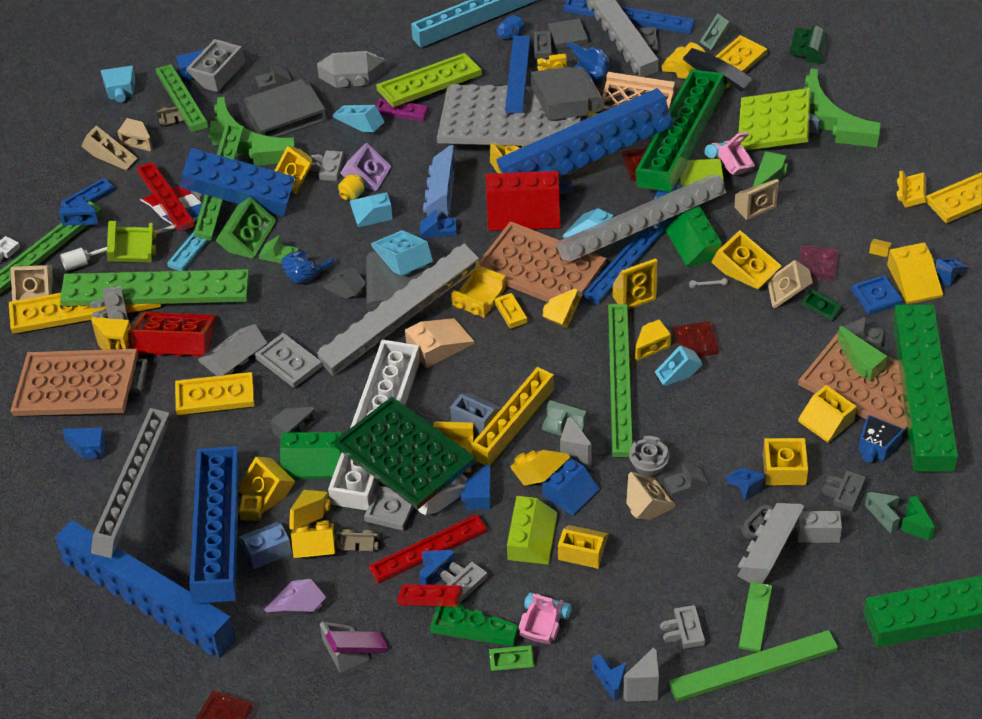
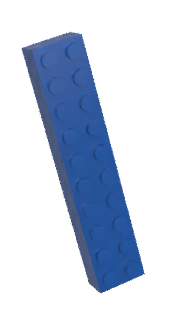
M656 88L497 158L496 161L501 173L558 171V177L674 125L666 98Z
M237 446L197 449L190 568L192 604L236 601L239 457Z
M71 520L55 536L58 544L57 548L62 556L61 560L66 566L76 568L82 576L87 575L97 585L106 587L111 594L119 595L127 604H133L138 607L143 614L153 616L159 624L169 626L175 634L185 636L191 644L201 646L207 654H213L220 658L236 641L230 616L209 603L192 604L191 592L117 547L112 558L92 554L91 548L94 533L75 521Z

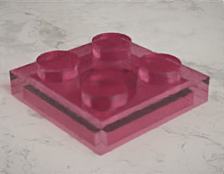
M801 245L799 263L810 269L811 278L834 281L838 249Z

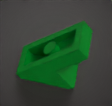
M918 497L909 498L908 507H906L908 517L903 518L901 530L926 540H932L935 530L934 524Z

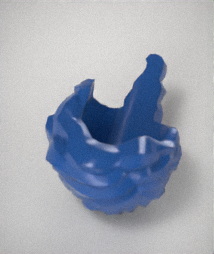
M573 42L567 43V47H570L576 56L579 57L578 65L576 64L575 68H585L593 82L606 76L609 71V58L601 49L592 46L586 49Z
M300 251L284 256L281 263L287 278L296 284L311 281L322 271L326 270V268L330 267L334 263V258L332 257L328 261L316 266L313 261L307 260V252Z

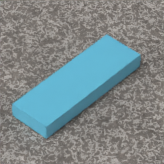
M193 232L167 262L168 267L178 271H185L210 240L194 237Z

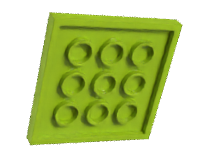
M810 88L741 98L739 133H749L741 142L742 147L745 150L808 142Z

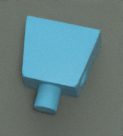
M133 66L101 70L103 83L109 99L123 102L126 97L133 96L135 86Z

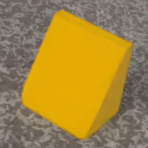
M873 239L870 244L869 253L888 257L892 243Z
M242 495L239 509L241 520H261L262 496Z

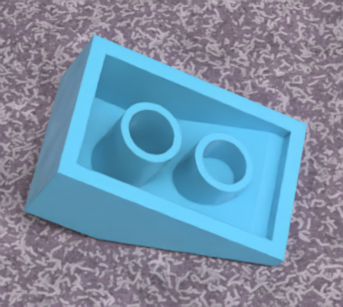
M403 230L371 243L372 248L387 266L401 276L408 275L412 270L424 268L428 263L433 262L428 242Z

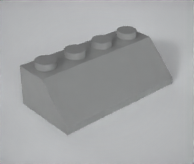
M776 503L773 510L768 509L763 518L766 520L765 525L760 524L755 533L758 536L756 542L752 540L746 550L749 552L748 557L743 556L738 565V568L741 569L737 575L738 577L749 583L764 582L804 508L802 504Z

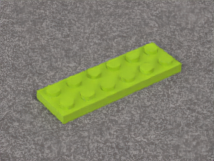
M463 53L376 84L377 91L392 107L443 90L452 84H459L482 75V69Z

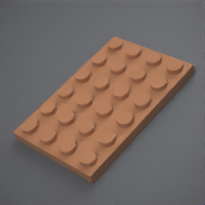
M510 221L480 259L479 266L505 275L506 286L549 303L551 298L572 289H577L583 296V293L605 266L606 258L589 253L573 261L562 260L556 244L560 240Z
M837 333L802 375L798 385L813 393H817L827 385L857 406L855 414L867 419L868 415L904 429V434L907 431V422L898 361L887 356L885 369L872 381H868L854 371L837 341Z
M137 349L27 352L11 407V413L13 416L124 413L139 353Z

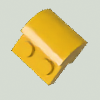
M690 42L685 48H676L661 65V69L663 72H676L678 78L686 79L690 70L696 69L682 60L691 48L705 51L699 45Z

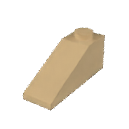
M95 126L86 135L82 147L94 157L124 170H127L137 160L136 156L98 126Z

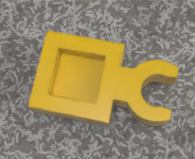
M566 54L550 55L548 60L544 58L537 60L538 71L567 67Z

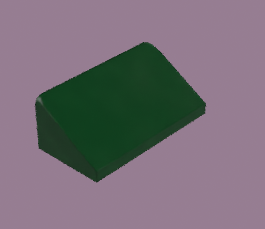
M810 288L801 302L803 306L831 322L844 310L842 305Z

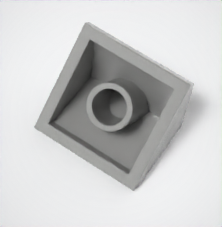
M569 417L560 439V453L569 454L570 458L584 466L586 470H590L591 443L574 420Z
M323 621L320 623L323 642L340 673L370 659L368 653H334L325 637L329 631H355L353 626Z
M654 648L624 675L623 699L625 701L658 700L659 674L657 651Z

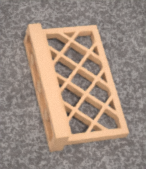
M608 72L602 98L604 104L612 100L614 105H604L600 111L611 109L656 88L665 97H668L666 101L670 109L672 98H674L675 82ZM609 88L617 89L618 91L611 94L608 90ZM631 91L635 94L628 97L625 92ZM619 95H622L625 98L619 102H617L615 99V97Z

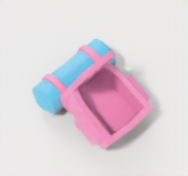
M748 132L738 133L730 141L712 143L705 148V155L709 158H720L732 175L744 174L755 167L749 154L741 145V142L749 135Z
M529 593L524 601L525 608L528 611L523 613L519 624L520 635L535 642L551 644L552 640L556 639L560 626L558 622L560 618L567 620L572 613L571 604L563 600L559 601L544 597L538 593Z

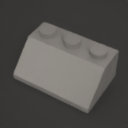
M214 39L186 68L187 72L205 89L219 92L244 65L245 58L242 46Z
M253 324L239 329L198 360L216 376L229 375L235 371L234 367L239 364L241 366L249 361L248 357L252 354L255 355L267 342L257 326Z

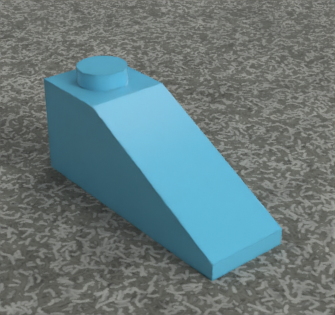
M343 105L333 114L334 118L362 132L374 133L384 123L376 105Z

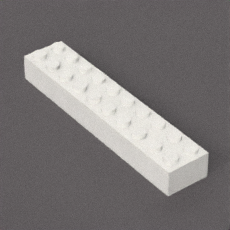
M388 340L381 341L350 428L391 396L403 405L406 404L420 363L419 345ZM341 452L328 489L330 504L367 511L379 480Z

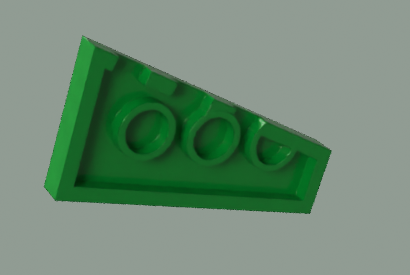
M458 603L457 606L436 607L430 625V633L514 647L518 625L495 616L489 618L484 616L481 611L475 609L473 612L465 609L464 605Z

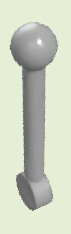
M726 278L705 282L692 280L689 282V287L695 288L696 286L714 284L725 286L728 284V280Z

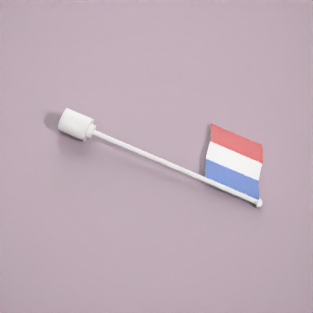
M180 186L171 188L193 221H197L202 203L190 191L180 188ZM153 195L140 198V201L149 205L161 218L172 224ZM172 224V226L157 230V234L174 229L175 227ZM107 247L90 253L87 250L83 251L82 248L60 254V257L67 272L88 265L89 256L107 251Z

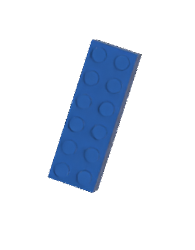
M191 148L182 173L180 188L237 204L251 197L267 212L284 216L295 177Z

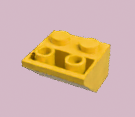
M92 317L91 321L97 343L102 350L130 349L129 330L131 326L129 320Z
M825 385L812 396L800 415L798 422L829 443L854 422L857 406Z
M318 521L317 525L310 526L308 523L291 532L293 558L335 554L334 523L329 524V521Z
M568 525L563 529L558 543V560L598 569L609 533Z

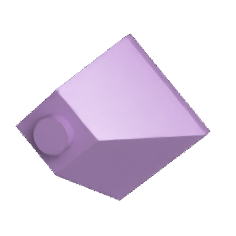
M365 143L347 161L341 174L344 177L349 174H356L363 179L364 188L376 191L390 170L391 165L368 143Z
M312 579L291 581L264 610L271 613L315 612L322 606L321 602L326 597Z

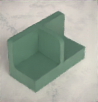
M550 400L547 405V417L542 425V430L562 436L567 418L571 417L583 432L587 424V411Z

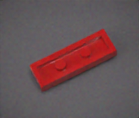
M403 584L397 601L399 605L457 606L463 590L461 585Z

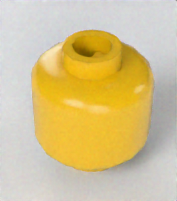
M356 174L347 175L338 185L339 195L345 200L357 199L364 191L363 179Z

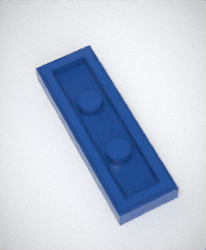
M102 178L60 202L62 208L78 207L79 198H82L85 202L91 201L95 203L114 192L115 189L107 179Z

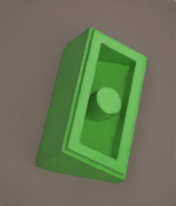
M532 645L489 649L491 671L534 667Z

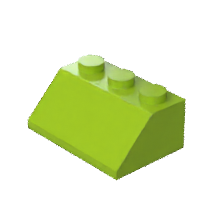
M516 496L507 542L508 560L549 565L557 520V512L537 498Z

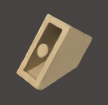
M127 118L117 131L120 144L152 151L150 136L143 122Z

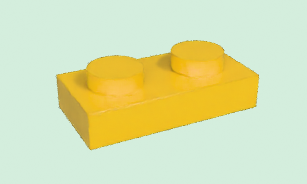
M512 293L495 298V305L510 329L527 323V317Z

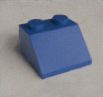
M572 458L566 460L548 479L542 482L543 496L572 516H575L600 492V489L585 467Z

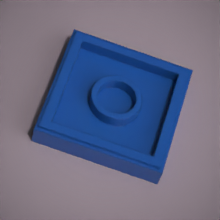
M886 275L851 286V291L868 315L893 308L895 305H902L903 299Z

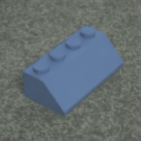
M453 145L448 146L433 158L432 165H429L430 177H427V188L429 190L425 191V200L427 202L423 204V213H426L428 216L437 209V219L449 218L455 176Z

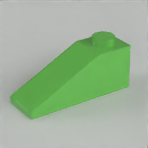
M765 151L753 187L775 179L780 181L783 173L786 174L788 169L786 155Z
M843 326L839 327L837 341L854 371L868 381H872L885 369L887 356Z
M751 582L739 642L740 649L760 652L772 585Z

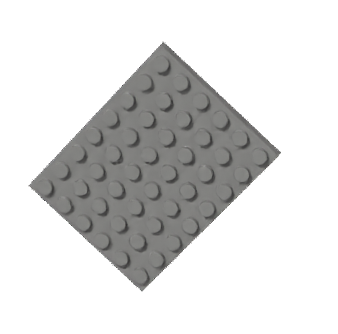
M452 84L450 87H447L437 143L527 146L579 123L581 116L547 120L532 88L525 86L523 113H505L508 85L477 86L471 84L467 86Z

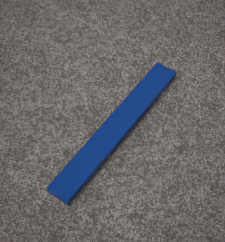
M567 0L564 5V12L595 17L594 12L589 10L585 0ZM620 6L632 24L691 34L695 24V19Z
M513 36L505 113H523L530 36Z
M679 214L641 230L583 293V298L600 305L613 290V283L620 272L635 266Z

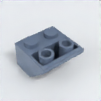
M472 393L460 394L450 407L451 422L473 423L474 433L480 435L503 407Z

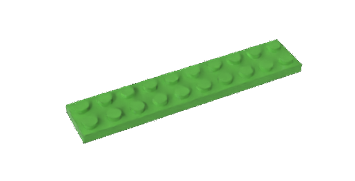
M248 269L64 274L60 304L61 306L90 305L92 301L104 299L102 289L121 286L125 304L247 302Z

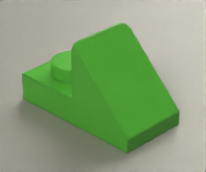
M278 235L264 245L259 259L281 263L284 256L292 252H299V248L282 245L281 237Z

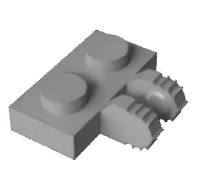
M326 151L324 157L319 154L311 155L313 164L309 171L319 172L320 180L337 181L344 157L343 152Z
M121 286L102 289L104 299L95 300L90 303L91 308L106 306V310L93 312L92 317L105 318L108 316L110 319L128 320Z
M452 562L449 568L457 575L455 577L446 570L440 574L447 585H461L463 593L458 603L462 602L488 578L487 572L473 562L464 569L455 562Z
M695 605L674 608L675 619L666 620L660 625L662 631H669L663 636L667 643L676 642L681 639L683 649L705 645Z

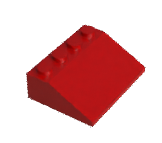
M558 171L486 174L488 231H503L510 221L529 229L560 228Z
M143 312L129 330L130 349H137L139 355L155 353V355L173 354L174 356H183L187 354L193 357H201L206 354L210 347L216 315Z

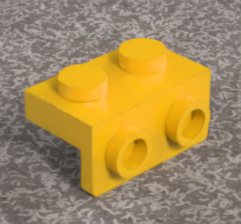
M903 170L899 171V178L897 179L899 191H897L898 200L902 201L905 208L925 203L926 176L924 172L906 177Z

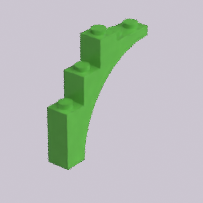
M811 68L810 75H806L805 85L808 86H804V89L810 88V113L820 119L819 129L833 130L832 135L836 136L835 143L877 148L881 123L855 117L834 105L820 88L818 69Z
M224 97L217 98V105H214L215 115L217 116H214V121H210V128L207 129L208 139H212L213 145H220L226 122L240 125L229 114ZM243 127L236 155L249 154L255 166L278 164L287 146L295 148L294 138L264 136Z

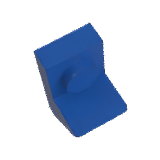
M79 198L78 207L59 209L62 226L98 224L95 208L82 198Z
M437 209L420 222L421 238L457 236L456 218L437 219Z
M938 258L936 261L938 279L948 286L952 285L957 274L965 273L968 266L954 258Z
M741 467L726 476L728 484L739 487L743 499L747 500L761 491L764 474Z
M452 550L422 552L425 567L419 574L420 585H433L441 578L440 574L442 571L450 569V564L455 562Z
M600 654L592 657V670L615 702L619 698L624 682L626 663L612 669L610 663L607 660L604 661Z

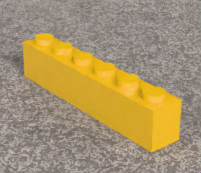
M539 367L531 373L471 444L472 455L476 457L477 462L483 465H491L552 393L554 390L553 374Z

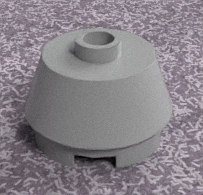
M644 436L643 440L632 444L629 458L639 474L655 476L667 464L669 451L667 446L661 443L658 437Z

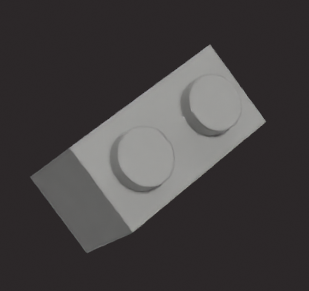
M801 511L796 524L798 543H839L842 529L840 511Z

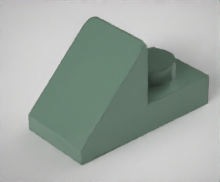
M717 13L700 43L712 51L725 44L729 39L724 37L732 22Z
M874 492L867 493L865 507L890 534L897 531L900 518L895 510L898 508L899 497Z

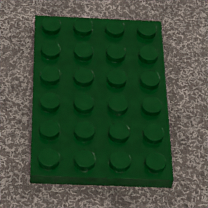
M392 396L334 441L335 448L417 510L476 463L474 455Z

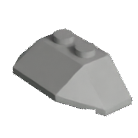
M368 51L332 53L317 63L319 78L335 88L368 86L386 73L384 58Z

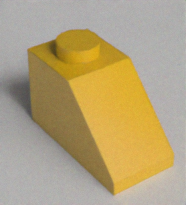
M572 289L551 298L549 303L543 308V317L547 321L568 328L582 293L577 289Z
M660 320L650 322L642 327L636 344L635 359L637 361L670 347L671 334Z

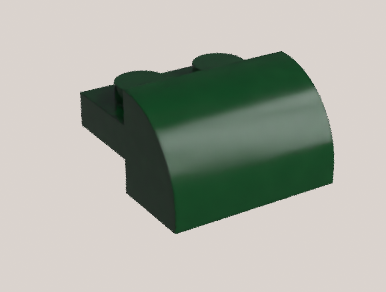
M812 25L811 30L795 28L789 54L806 57V62L823 64L828 40L826 32L815 25Z

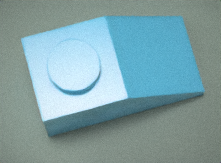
M680 345L655 373L661 383L667 386L690 378L703 364L695 351Z

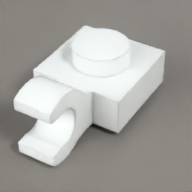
M6 236L0 240V263L3 257L9 258L20 249L19 242Z

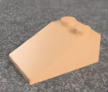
M455 318L423 321L405 329L406 343L419 345L420 362L425 368L475 344L474 340Z

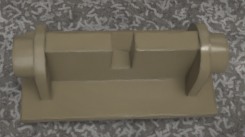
M164 107L157 111L160 125L176 124L174 119L178 117L179 123L185 122L177 107Z
M345 529L342 532L336 533L338 538L341 539V541L337 540V549H341V551H355L356 544H359V551L374 552V550H378L379 543L375 542V540H380L378 534H375V531L363 530L362 533H354V530Z

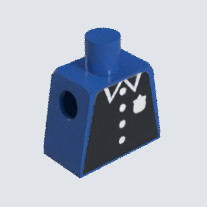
M868 415L858 450L863 453L861 455L862 459L868 463L872 462L874 458L881 461L886 460L902 442L904 429Z

